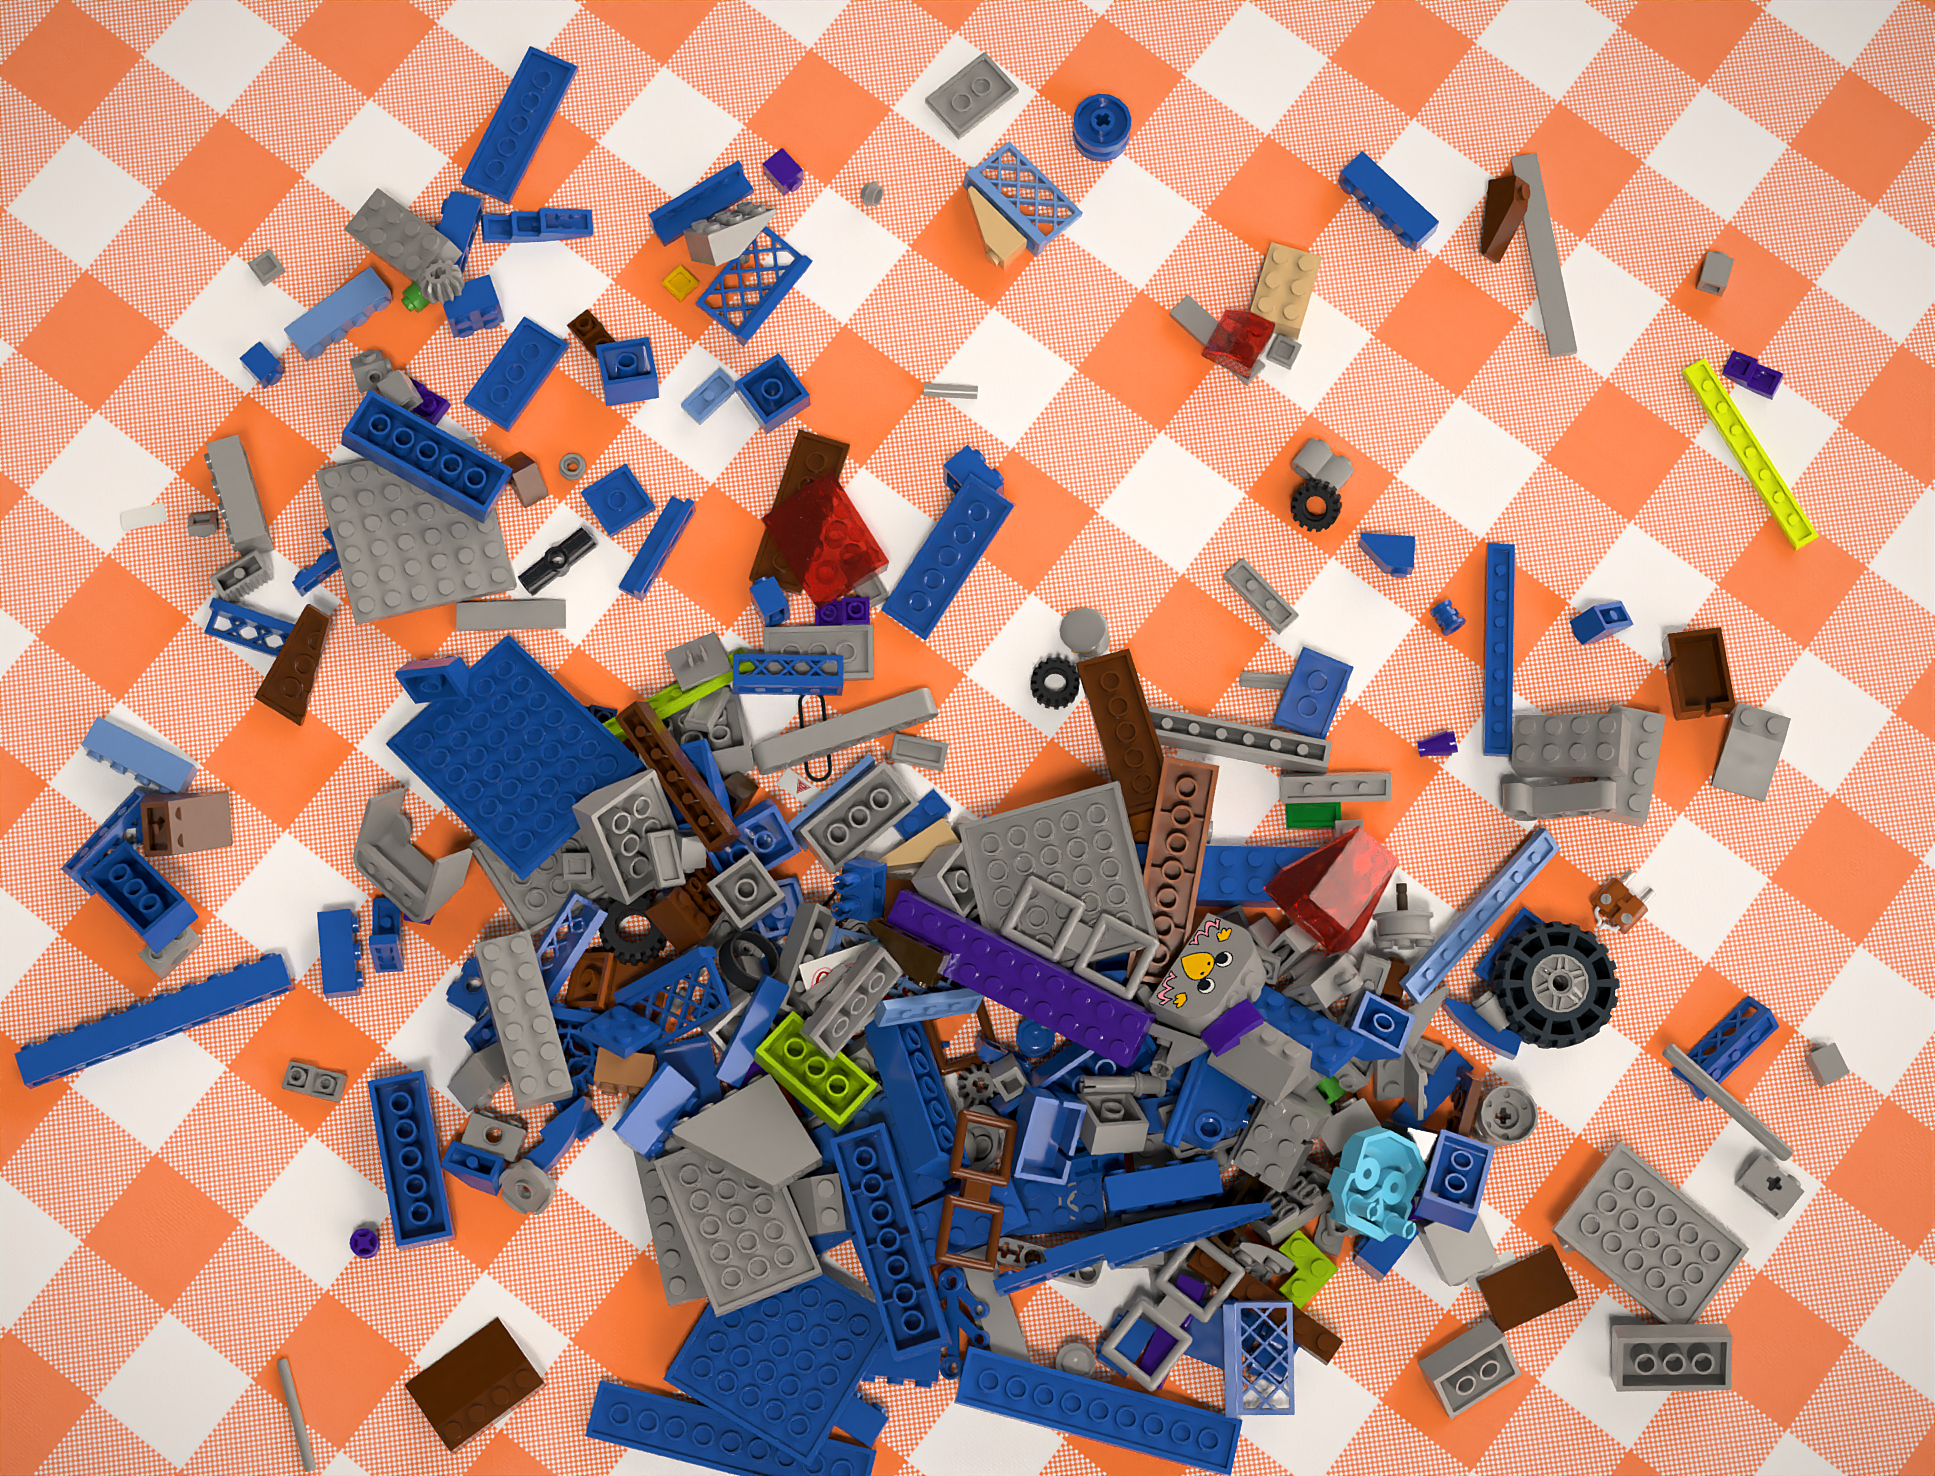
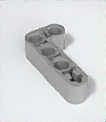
M1595 781L1532 788L1523 783L1503 785V814L1517 821L1558 819L1608 814L1617 811L1616 783L1612 781Z
M1091 1232V1233H1088L1085 1237L1092 1236V1235L1099 1234V1233H1098V1232ZM1000 1238L999 1250L1004 1245L1008 1246L1009 1252L1017 1254L1018 1248L1023 1250L1019 1257V1263L1014 1262L1016 1256L1008 1254L1006 1259L1001 1258V1252L998 1251L996 1259L998 1265L1018 1271L1024 1270L1027 1265L1024 1257L1030 1252L1036 1253L1042 1263L1047 1262L1043 1251L1049 1248L1011 1238ZM1103 1262L1089 1266L1095 1273V1277L1090 1281L1083 1280L1079 1275V1270L1052 1280L1082 1288L1093 1287L1100 1277Z

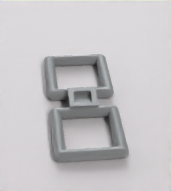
M1029 876L1000 930L1001 935L1051 962L1059 961L1067 947L1080 954L1073 968L1075 974L1125 1000H1131L1159 948V941L1106 913L1100 915L1092 929L1079 922L1086 908V904L1083 901L1034 876ZM1034 889L1072 908L1052 949L1014 930ZM1107 927L1146 946L1126 987L1087 967Z
M1206 1238L1180 1246L1154 1279V1285L1164 1292L1166 1297L1157 1308L1145 1299H1139L1102 1345L1101 1353L1147 1390L1154 1391L1192 1343V1337L1180 1328L1189 1314H1192L1202 1323H1207L1245 1275V1269ZM1195 1245L1231 1272L1204 1309L1168 1282V1279ZM1142 1313L1178 1340L1177 1344L1151 1377L1115 1350V1347Z

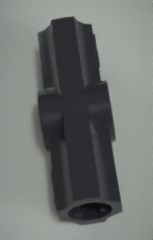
M581 527L558 546L549 548L545 552L544 557L518 576V580L533 597L557 577L565 576L569 572L570 567L597 546L586 530ZM556 557L563 558L564 562L560 566L555 567L550 564Z

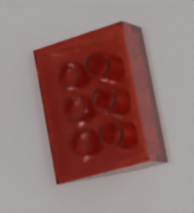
M833 471L807 485L761 518L764 526L817 611L888 569L889 560Z

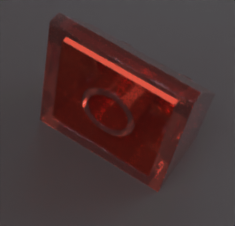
M1225 310L1201 356L1249 380L1273 336L1276 324L1253 312Z

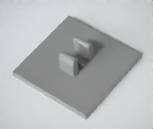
M715 632L664 652L682 691L732 671V667Z

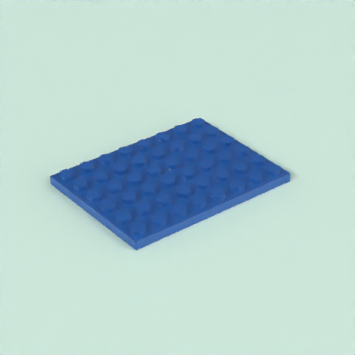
M507 635L469 669L466 699L432 702L392 737L386 745L523 881L580 830L572 810L573 805L593 791L644 772L647 768L640 759L515 640Z

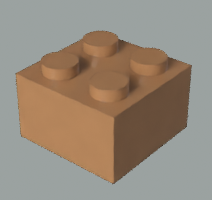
M599 1047L593 1081L597 1089L602 1090L601 1094L617 1097L618 1093L629 1094L630 1099L635 1100L657 1072L658 1063L655 1055L633 1053L626 1059H623Z

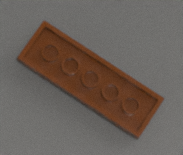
M798 430L749 576V581L755 582L762 577L770 578L774 576L782 591L799 596L802 595L847 460L850 444Z
M1130 649L1076 662V668L1112 782H1120L1128 817L1153 811L1164 756Z

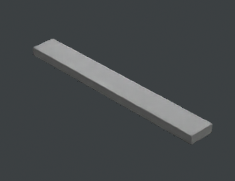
M1534 153L1514 156L1510 159L1513 176H1518L1530 185L1528 208L1522 222L1550 358L1577 354L1578 349L1538 155Z

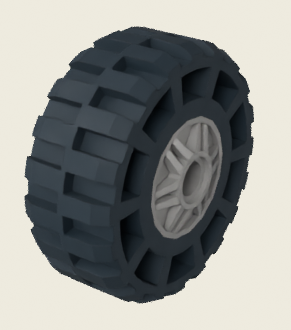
M1561 921L1537 924L1517 933L1515 937L1509 939L1502 946V952L1496 955L1493 962L1495 968L1489 976V983H1493V991L1491 992L1493 995L1497 994L1500 1007L1504 1009L1507 1015L1506 1019L1510 1023L1506 1029L1519 1035L1522 1038V1042L1528 1045L1535 1044L1538 1048L1542 1049L1570 1047L1598 1034L1600 1028L1606 1025L1612 1017L1610 1012L1613 1008H1616L1619 999L1615 996V991L1620 988L1619 978H1615L1613 971L1617 969L1615 960H1609L1606 954L1609 950L1604 943L1598 944L1595 940L1596 935L1589 930L1584 932L1580 930L1579 925L1573 923L1566 925L1562 924Z

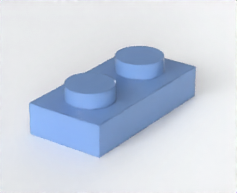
M717 369L681 403V408L696 423L701 425L736 392L735 383L722 370Z

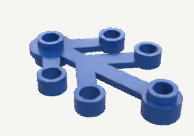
M949 1267L941 1272L938 1279L939 1288L936 1291L940 1303L947 1297V1308L943 1314L952 1341V1345L947 1347V1357L941 1361L939 1369L945 1379L953 1380L960 1378L963 1361L960 1359L959 1327L971 1338V1343L974 1347L982 1348L990 1343L989 1333L985 1330H979L959 1309V1298L970 1308L971 1315L976 1319L986 1318L990 1313V1307L986 1302H979L965 1287L966 1277L959 1268ZM953 1276L956 1278V1285L954 1287L950 1283ZM979 1305H981L983 1308L982 1315H979L977 1313V1307ZM979 1334H981L984 1338L982 1344H980L977 1340ZM953 1363H956L958 1366L956 1373L952 1371Z

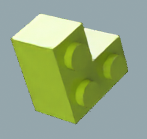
M1299 1229L1277 1251L1295 1263L1292 1267L1295 1274L1278 1290L1277 1294L1286 1300H1293V1305L1301 1309L1339 1270Z

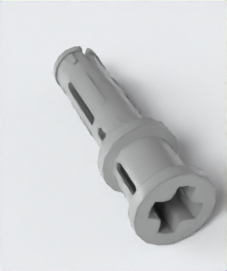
M1135 1071L1131 1076L1081 1075L1080 1081L1084 1082H1079L1081 1093H1131L1135 1097H1140L1142 1094H1156L1158 1097H1163L1166 1092V1080L1162 1081L1152 1074H1142L1140 1071Z

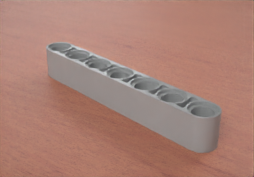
M922 688L754 745L751 751L760 775H769L936 718L939 712L930 689Z

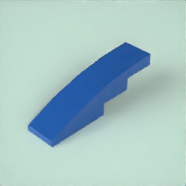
M539 208L538 212L511 211L509 215L483 214L481 217L482 243L547 242L592 237L594 235L592 210Z

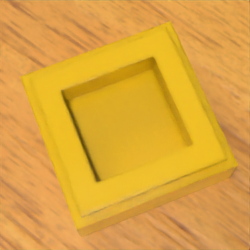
M679 265L661 282V285L681 303L699 286V282Z

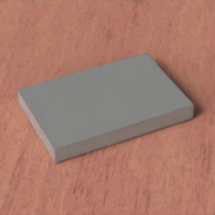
M984 52L925 98V103L955 137L960 140L1017 95L1019 88Z

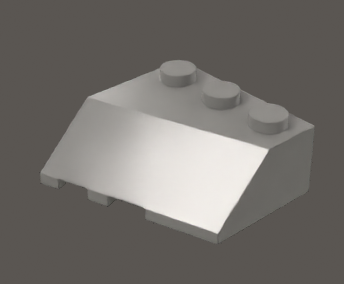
M1306 1160L1291 1189L1280 1193L1271 1188L1262 1203L1269 1202L1273 1215L1252 1221L1249 1225L1262 1240L1271 1246L1276 1245L1334 1205L1331 1192L1327 1189L1332 1175Z

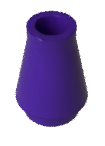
M1444 730L1424 740L1417 741L1420 757L1452 756V753L1458 752L1454 731L1447 732V730Z

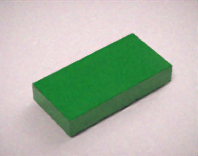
M1341 802L1285 804L1286 830H1332L1334 822L1341 820Z

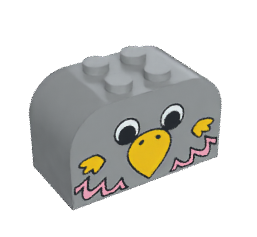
M1210 913L1206 915L1149 1000L1153 1012L1157 1014L1156 1018L1160 1026L1201 1039L1200 1035L1229 1009L1247 998L1251 1003L1259 998L1266 980V969L1250 933L1246 929Z

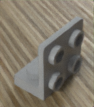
M1406 1044L1400 1058L1374 1060V1097L1377 1101L1404 1097L1417 1121L1423 1120L1424 1109H1427V1099L1424 1093V1086L1428 1084L1427 1073L1425 1069H1421L1417 1055L1412 1054Z

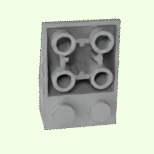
M745 202L737 205V210L732 212L722 211L714 215L715 218L709 221L699 220L693 222L691 228L683 230L691 261L718 266L738 258L777 213L776 209L765 207L764 204L754 205L752 202Z

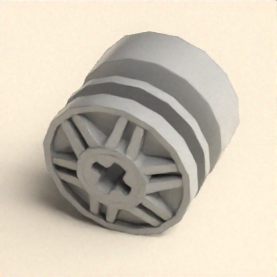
M1505 1085L1486 1090L1482 1100L1477 1103L1475 1110L1477 1119L1475 1126L1471 1130L1481 1142L1494 1147L1520 1143L1530 1137L1537 1126L1539 1117L1537 1104L1531 1094L1521 1087ZM1499 1113V1115L1504 1116V1121L1496 1119L1495 1114Z

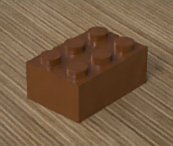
M1717 627L1667 634L1662 641L1666 666H1670L1667 674L1676 721L1700 718L1704 712L1705 717L1730 714L1736 704L1722 628Z

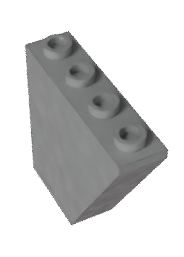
M770 1073L764 1077L759 1075L748 1082V1086L740 1091L738 1089L730 1091L723 1097L724 1100L715 1105L710 1103L700 1109V1114L691 1119L689 1117L681 1119L674 1125L675 1128L672 1129V1136L677 1144L773 1194L822 1166V1156Z

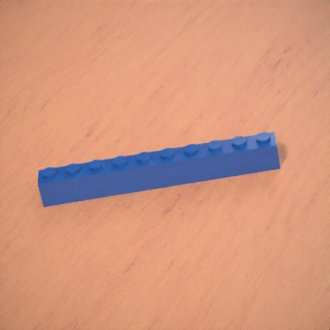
M269 953L260 957V961L251 965L243 963L235 966L233 972L225 975L223 973L213 974L207 977L206 982L201 984H186L177 993L157 995L154 997V1001L148 1004L136 1003L127 1008L128 1011L124 1013L104 1015L100 1018V1022L92 1025L90 1023L80 1024L74 1027L73 1032L68 1034H53L47 1038L48 1041L39 1045L37 1043L24 1045L20 1048V1052L14 1054L24 1085L29 1089L36 1088L293 991L295 987L285 959L281 954Z

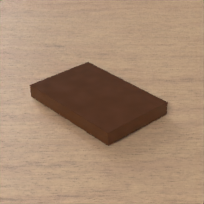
M1553 1246L1476 1282L1498 1329L1502 1333L1578 1298Z

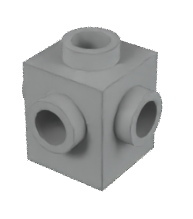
M368 350L361 353L360 356L350 359L360 393L369 391V389L378 391L379 388L376 384L382 381L387 373L393 371L389 357L383 359L381 350Z

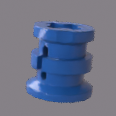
M1445 600L1438 604L1430 613L1432 617L1437 618V625L1444 628L1443 636L1454 633L1466 623L1465 618L1458 617V610L1452 608L1451 600Z

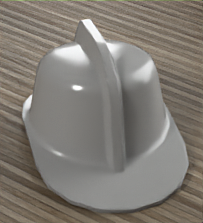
M974 1105L968 1109L997 1116L990 1107L985 1105ZM968 1122L967 1129L973 1134L976 1142V1156L971 1169L982 1171L999 1158L1001 1153L1000 1129Z

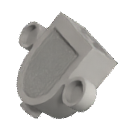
M1339 951L1310 967L1283 990L1281 994L1312 1011H1318L1327 1008L1342 994L1349 995L1363 985V981L1355 968L1357 965L1355 958L1349 953Z

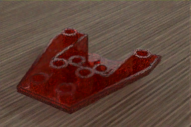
M1359 825L1282 868L1263 889L1295 923L1328 951L1333 953L1344 951L1347 953L1362 937L1400 860Z

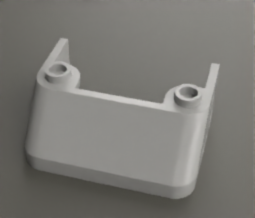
M399 788L368 799L353 853V861L357 870L412 921L420 923L430 919L463 886L473 851L468 848L437 859L433 865L409 843L411 824L400 813L405 790Z

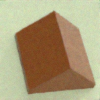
M597 952L582 954L570 974L564 1003L568 1009L578 1010V1007H588L594 1009V1013L603 1014L608 1010L617 966V959L614 953Z

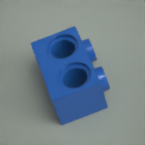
M1081 1137L1078 1138L1074 1156L1068 1155L1061 1149L1072 1161L1068 1174L1070 1183L1109 1175V1172L1115 1170H1125L1124 1153L1091 1155Z

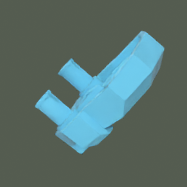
M1378 1126L1353 1134L1343 1146L1340 1166H1335L1327 1187L1331 1192L1334 1207L1328 1218L1359 1234L1381 1242L1392 1234L1402 1236L1405 1239H1411L1416 1232L1415 1223L1407 1221L1413 1207L1411 1200L1427 1173L1417 1145L1391 1130Z

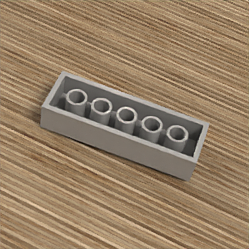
M529 930L475 943L473 953L516 1110L521 1111L571 1098L573 1086Z

